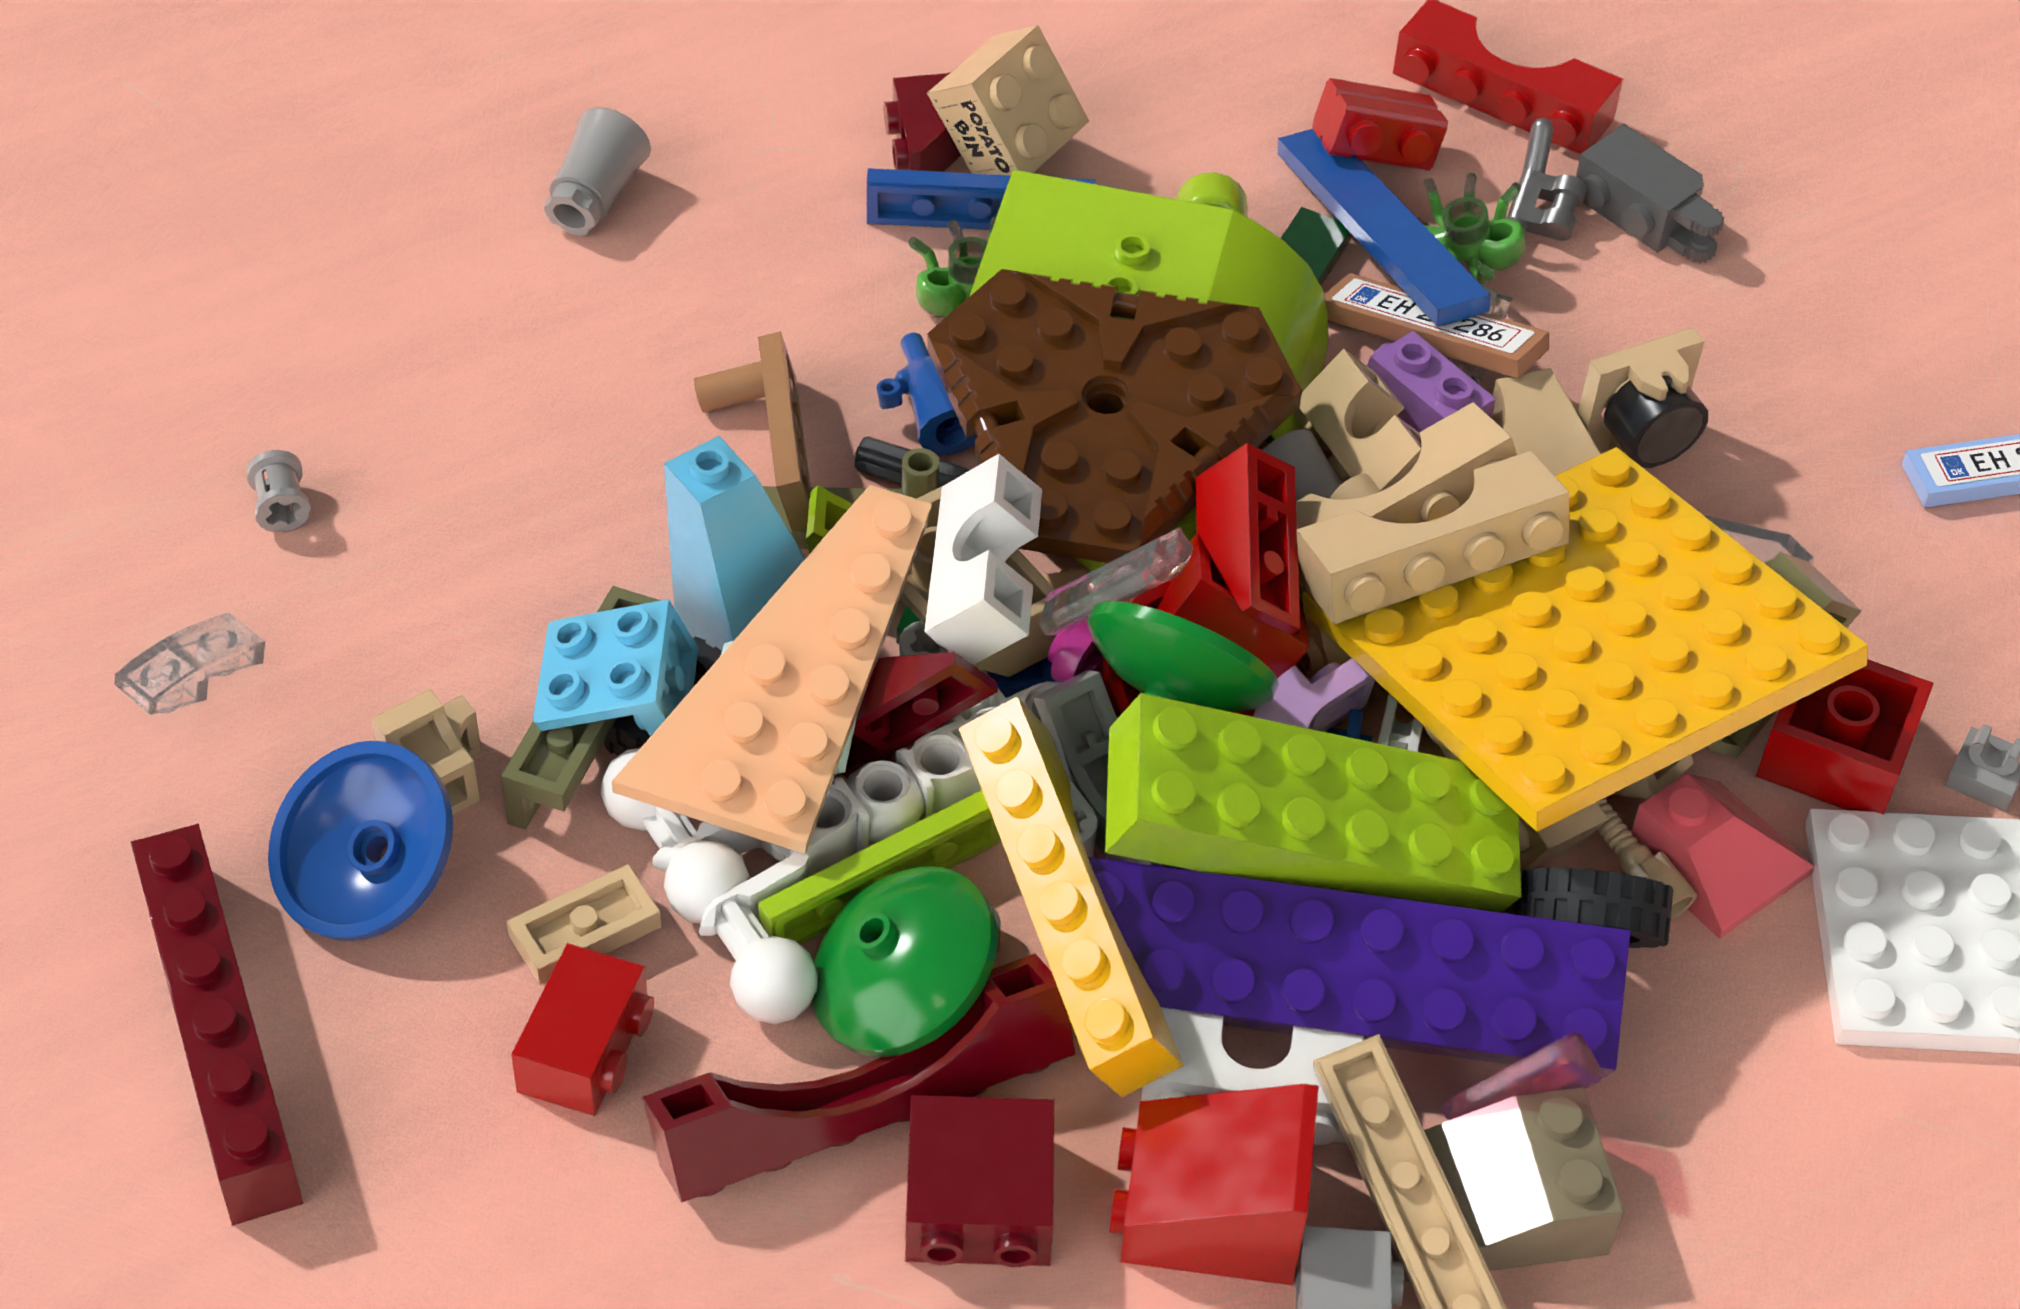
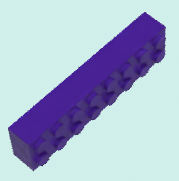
M1088 857L1116 924L1161 1008L1224 1016L1223 1025L1291 1035L1293 1026L1364 1036L1363 1040L1379 1034L1385 1048L1605 1078L1617 1068L1631 930Z

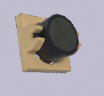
M1694 327L1590 360L1577 414L1599 452L1617 447L1646 470L1647 468L1659 465L1664 466L1666 463L1675 460L1691 448L1699 439L1708 423L1709 411L1692 390L1705 342ZM1606 408L1604 412V423H1602L1601 413L1603 409Z

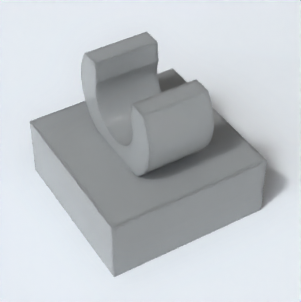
M1983 725L1979 729L1971 727L1945 786L2006 812L2020 782V739L2017 738L2014 744L1991 735L1992 727L1988 725Z

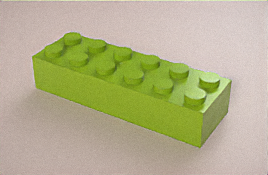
M1143 693L1138 695L1109 728L1105 853L1205 873L1502 913L1521 898L1519 815L1462 761Z

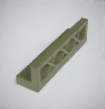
M612 586L597 612L661 600ZM617 718L540 731L536 724L532 722L501 775L508 824L526 830L540 804L564 812Z

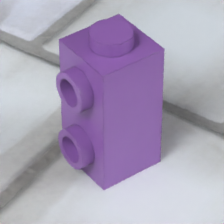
M1412 331L1392 344L1385 343L1381 345L1370 356L1367 366L1380 375L1405 407L1397 417L1416 431L1421 432L1472 402L1492 419L1496 398L1416 332Z

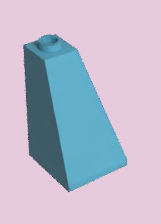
M717 436L665 462L664 473L674 608L693 638L696 636L704 639L706 644L713 648L716 646L722 651L724 643L734 641L806 558L757 476L720 436Z

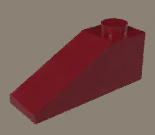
M955 652L878 658L857 714L846 770L840 774L848 778L851 773L863 764L884 759L998 692L997 681Z

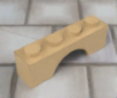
M1472 402L1419 432L1422 446L1416 464L1406 476L1389 488L1356 499H1330L1311 493L1296 502L1297 529L1353 510H1358L1372 518L1392 523H1420L1446 516L1460 508L1472 494L1474 489V469L1517 455L1513 439ZM1299 576V598L1303 602L1302 593L1308 590L1300 581Z
M1530 450L1474 469V489L1469 499L1460 508L1441 518L1420 523H1392L1378 520L1358 510H1353L1297 529L1300 581L1334 625L1569 544V492L1535 453Z

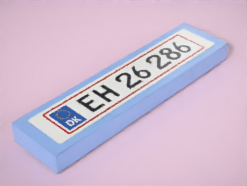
M2020 434L1906 450L1901 465L1924 508L2020 494Z

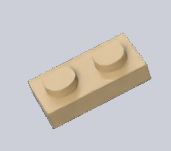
M629 864L506 921L509 938L539 985L548 982L567 943L607 954L662 927L659 909Z

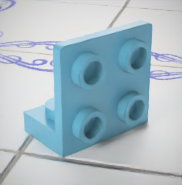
M666 599L551 621L547 628L533 714V722L538 729L545 731L633 715L637 726L641 730H646L651 737L692 690L695 680L699 647L670 600Z

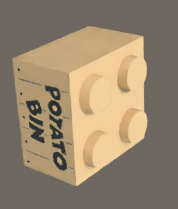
M1039 25L993 35L927 93L966 165L973 174L1011 175L1013 169L1034 173L1089 122Z

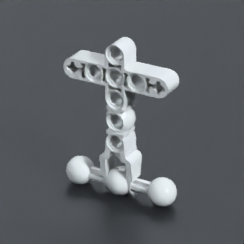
M921 621L912 623L900 635L899 656L944 653L948 651L939 646L933 638L924 632L925 625ZM1039 683L1007 698L998 689V692L918 739L912 749L907 750L904 747L897 750L896 763L885 760L868 762L851 773L846 783L841 777L833 779L806 854L706 822L700 823L698 831H696L684 815L612 793V780L640 748L626 750L610 761L602 779L600 794L608 814L623 827L641 831L647 830L659 847V851L653 857L652 864L653 867L666 871L664 889L672 909L686 921L701 924L699 929L700 936H714L718 934L736 960L731 970L730 987L738 1007L753 1020L777 1024L795 1019L809 1007L817 991L818 973L810 953L795 940L777 936L769 937L759 922L758 902L869 847V841L879 842L982 790L959 728L1015 697H1018L1041 721L1033 697L1060 683ZM1069 779L1071 801L1079 833L1087 856L1094 857L1097 816L1093 808ZM755 848H763L772 857L780 861L750 879L743 857L740 854Z

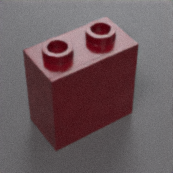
M911 1095L905 1262H925L935 1265H951L954 1263L994 1264L1007 1267L1050 1266L1054 1227V1099Z

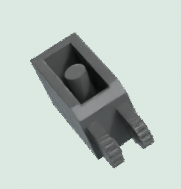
M1625 124L1581 153L1576 177L1587 184L1588 188L1583 200L1586 206L1657 253L1668 246L1680 255L1687 256V259H1691L1693 262L1707 263V260H1712L1717 249L1716 238L1712 237L1715 234L1718 235L1719 231H1722L1724 216H1722L1723 212L1718 211V208H1713L1711 203L1701 198L1704 187L1702 174Z

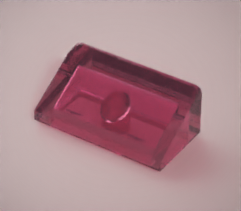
M1573 1031L1444 1101V1106L1440 1109L1445 1118L1452 1120L1513 1096L1580 1087L1587 1089L1602 1080L1603 1071L1580 1032L1576 1034Z

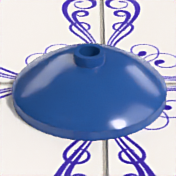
M363 741L349 744L328 753L312 764L297 779L286 794L276 814L270 834L268 848L270 879L274 892L286 913L295 922L309 931L339 941H357L372 938L388 932L408 919L426 901L437 885L446 866L451 849L453 815L450 798L441 778L433 767L417 754L400 745L383 741ZM388 845L385 855L380 860L382 850Z

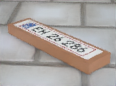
M1352 273L1347 274L1324 294L1328 321L1393 341H1397L1414 331L1445 357L1514 378H1519L1549 350L1548 331L1487 313L1437 327L1402 288Z

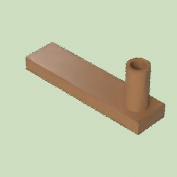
M779 331L758 337L761 361L694 378V386L703 413L765 397L776 488L791 531L794 533L807 529L811 484L797 379L782 333Z

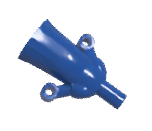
M915 332L905 335L900 345L908 364L896 373L894 379H884L877 384L876 389L880 408L889 409L900 406L903 403L902 395H909L917 425L918 442L922 445V448L933 451L937 456H950L975 446V439L978 437L977 435L965 436L922 336Z

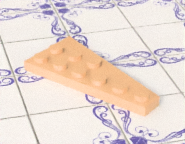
M869 485L612 780V793L806 854L930 519L932 504Z

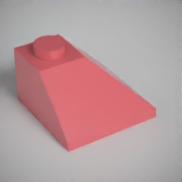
M1686 773L1641 803L1632 828V837L1637 838V843H1640L1642 846L1646 845L1654 856L1659 852H1664L1677 870L1680 871L1697 893L1696 900L1688 910L1719 939L1810 876L1814 869L1812 863L1720 781Z

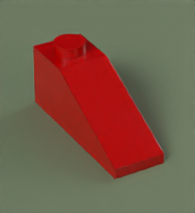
M1246 443L1197 476V532L1240 610L1292 635L1300 630L1295 467Z

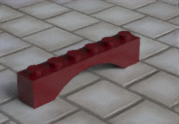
M199 823L131 841L215 1169L231 1224L233 1226L303 1205L294 1165Z
M1034 953L993 968L981 994L967 1013L943 1035L911 1052L880 1057L854 1070L806 1082L784 1084L748 1082L708 1072L643 1096V1101L659 1166L681 1203L696 1197L714 1195L728 1185L757 1174L783 1169L794 1160L826 1148L847 1145L857 1139L858 1136L895 1122L910 1121L911 1095L974 1097L983 1093L988 1087L1023 1074L1043 1071L1052 1063L1076 1054L1069 1015L1053 973Z

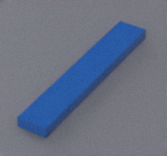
M1313 129L1278 138V155L1437 327L1489 312L1490 294L1362 160L1357 159L1355 155L1348 158L1328 154L1321 143L1322 139L1318 138Z

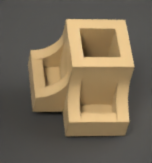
M429 689L372 718L376 741L400 745L417 754L433 767L446 787L450 798L452 815L480 801L473 760L477 754L482 752L476 711L463 695L442 704L433 691Z

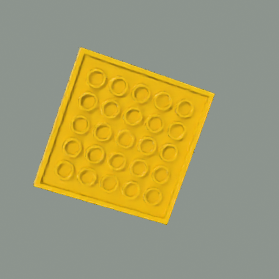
M1617 447L1555 475L1569 492V544L1334 625L1309 591L1302 593L1304 613L1536 832L1867 666L1869 645Z

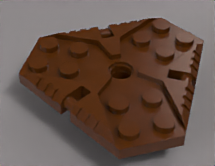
M1001 269L927 333V349L965 436L977 435L978 437L975 439L974 454L978 465L1000 454L1042 489L1038 537L1018 549L1132 567L1196 506L1197 476L1246 443L1257 448L1300 407L1302 389L1259 307L1208 300L1207 303L1199 302V298L1193 297L1179 299L1178 295L1173 294L1159 296L1157 292L1141 290L1140 295L1117 292L1118 286L1102 284L1099 287L1094 286L1093 282L1080 281V283H1073V279L1059 278V280H1053L1052 276ZM1116 316V317L1129 318V319H1134V321H1133V320H1127V319L1113 318V317Z

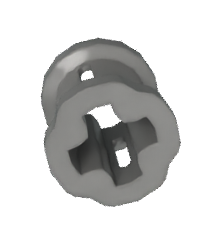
M283 450L266 451L254 457L246 468L248 484L257 493L258 500L254 510L256 522L261 528L270 532H289L301 527L308 521L311 510L309 498L300 489L299 482L303 477L301 461L296 455ZM265 471H267V474H268V478H267V479H265V477H264V472H265ZM291 503L293 505L292 512H290L289 504Z

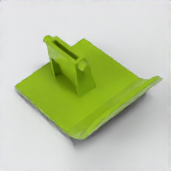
M1012 170L970 296L998 271L1007 269L1052 276L1053 280L1067 278L1073 279V283L1087 281L1093 282L1094 286L1099 287L1102 284L1118 286L1117 292L1140 295L1141 290L1157 292L1159 296L1173 294L1178 295L1179 299L1193 297L1199 298V302L1207 303L1208 300L1259 307L1302 391L1323 370L1329 338L1328 313L1323 289L1309 265L1285 241L1258 222L1233 209ZM1116 316L1113 317V318H1120V319H1127V320H1133V321H1134V319H1129V318L1116 317ZM1298 408L1265 441L1270 444L1289 432L1304 429L1303 426L1308 419Z

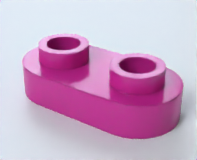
M1080 622L1072 629L1068 627L1062 629L1053 640L1048 652V661L1052 663V678L1056 682L1062 683L1086 670L1100 672L1104 683L1103 655L1092 639L1088 624Z

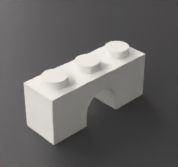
M1000 454L942 486L924 632L933 638L939 646L946 648L949 652H955L972 665L1029 635L1033 585L1005 562L1015 550L1038 537L1042 489Z
M1161 1008L1184 1066L1144 1086L1141 1101L1295 1084L1319 1085L1314 1145H1325L1332 1142L1347 1144L1313 1070V1060L1361 1042L1364 1036L1293 1026L1289 1053L1286 1058L1270 1068L1252 1069L1232 1060L1224 1050L1221 1040L1224 1016Z

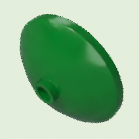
M1105 601L1096 604L1088 618L1087 624L1092 639L1112 669L1121 679L1143 694L1236 713L1254 710L1271 702L1278 688V680L1275 674L1256 656L1229 639L1173 614L1133 603Z
M921 866L898 871L876 881L858 893L835 917L826 931L815 957L814 966L818 973V984L812 1004L822 1027L845 1048L855 1053L872 1057H888L908 1053L925 1046L947 1032L975 1003L993 968L998 944V930L994 911L986 896L964 875L951 869L936 866Z

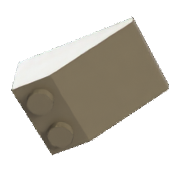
M1584 1087L1513 1096L1424 1130L1489 1271L1609 1255L1624 1210ZM1391 1242L1393 1261H1400ZM1404 1271V1283L1409 1282V1279Z

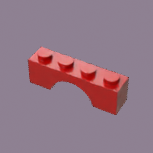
M1427 0L1399 31L1392 74L1529 133L1535 120L1547 118L1554 127L1551 142L1581 155V153L1593 146L1614 121L1623 78L1575 58L1556 66L1542 68L1519 66L1504 61L1492 54L1481 43L1476 30L1477 17L1437 0Z

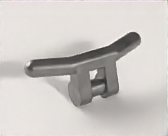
M1539 118L1533 122L1524 167L1517 186L1520 192L1513 199L1507 218L1521 222L1524 232L1564 241L1572 236L1576 224L1573 212L1575 207L1582 205L1588 187L1583 180L1572 175L1563 174L1555 177L1545 174L1554 127L1549 119ZM1537 199L1553 202L1552 207L1546 210L1535 208Z

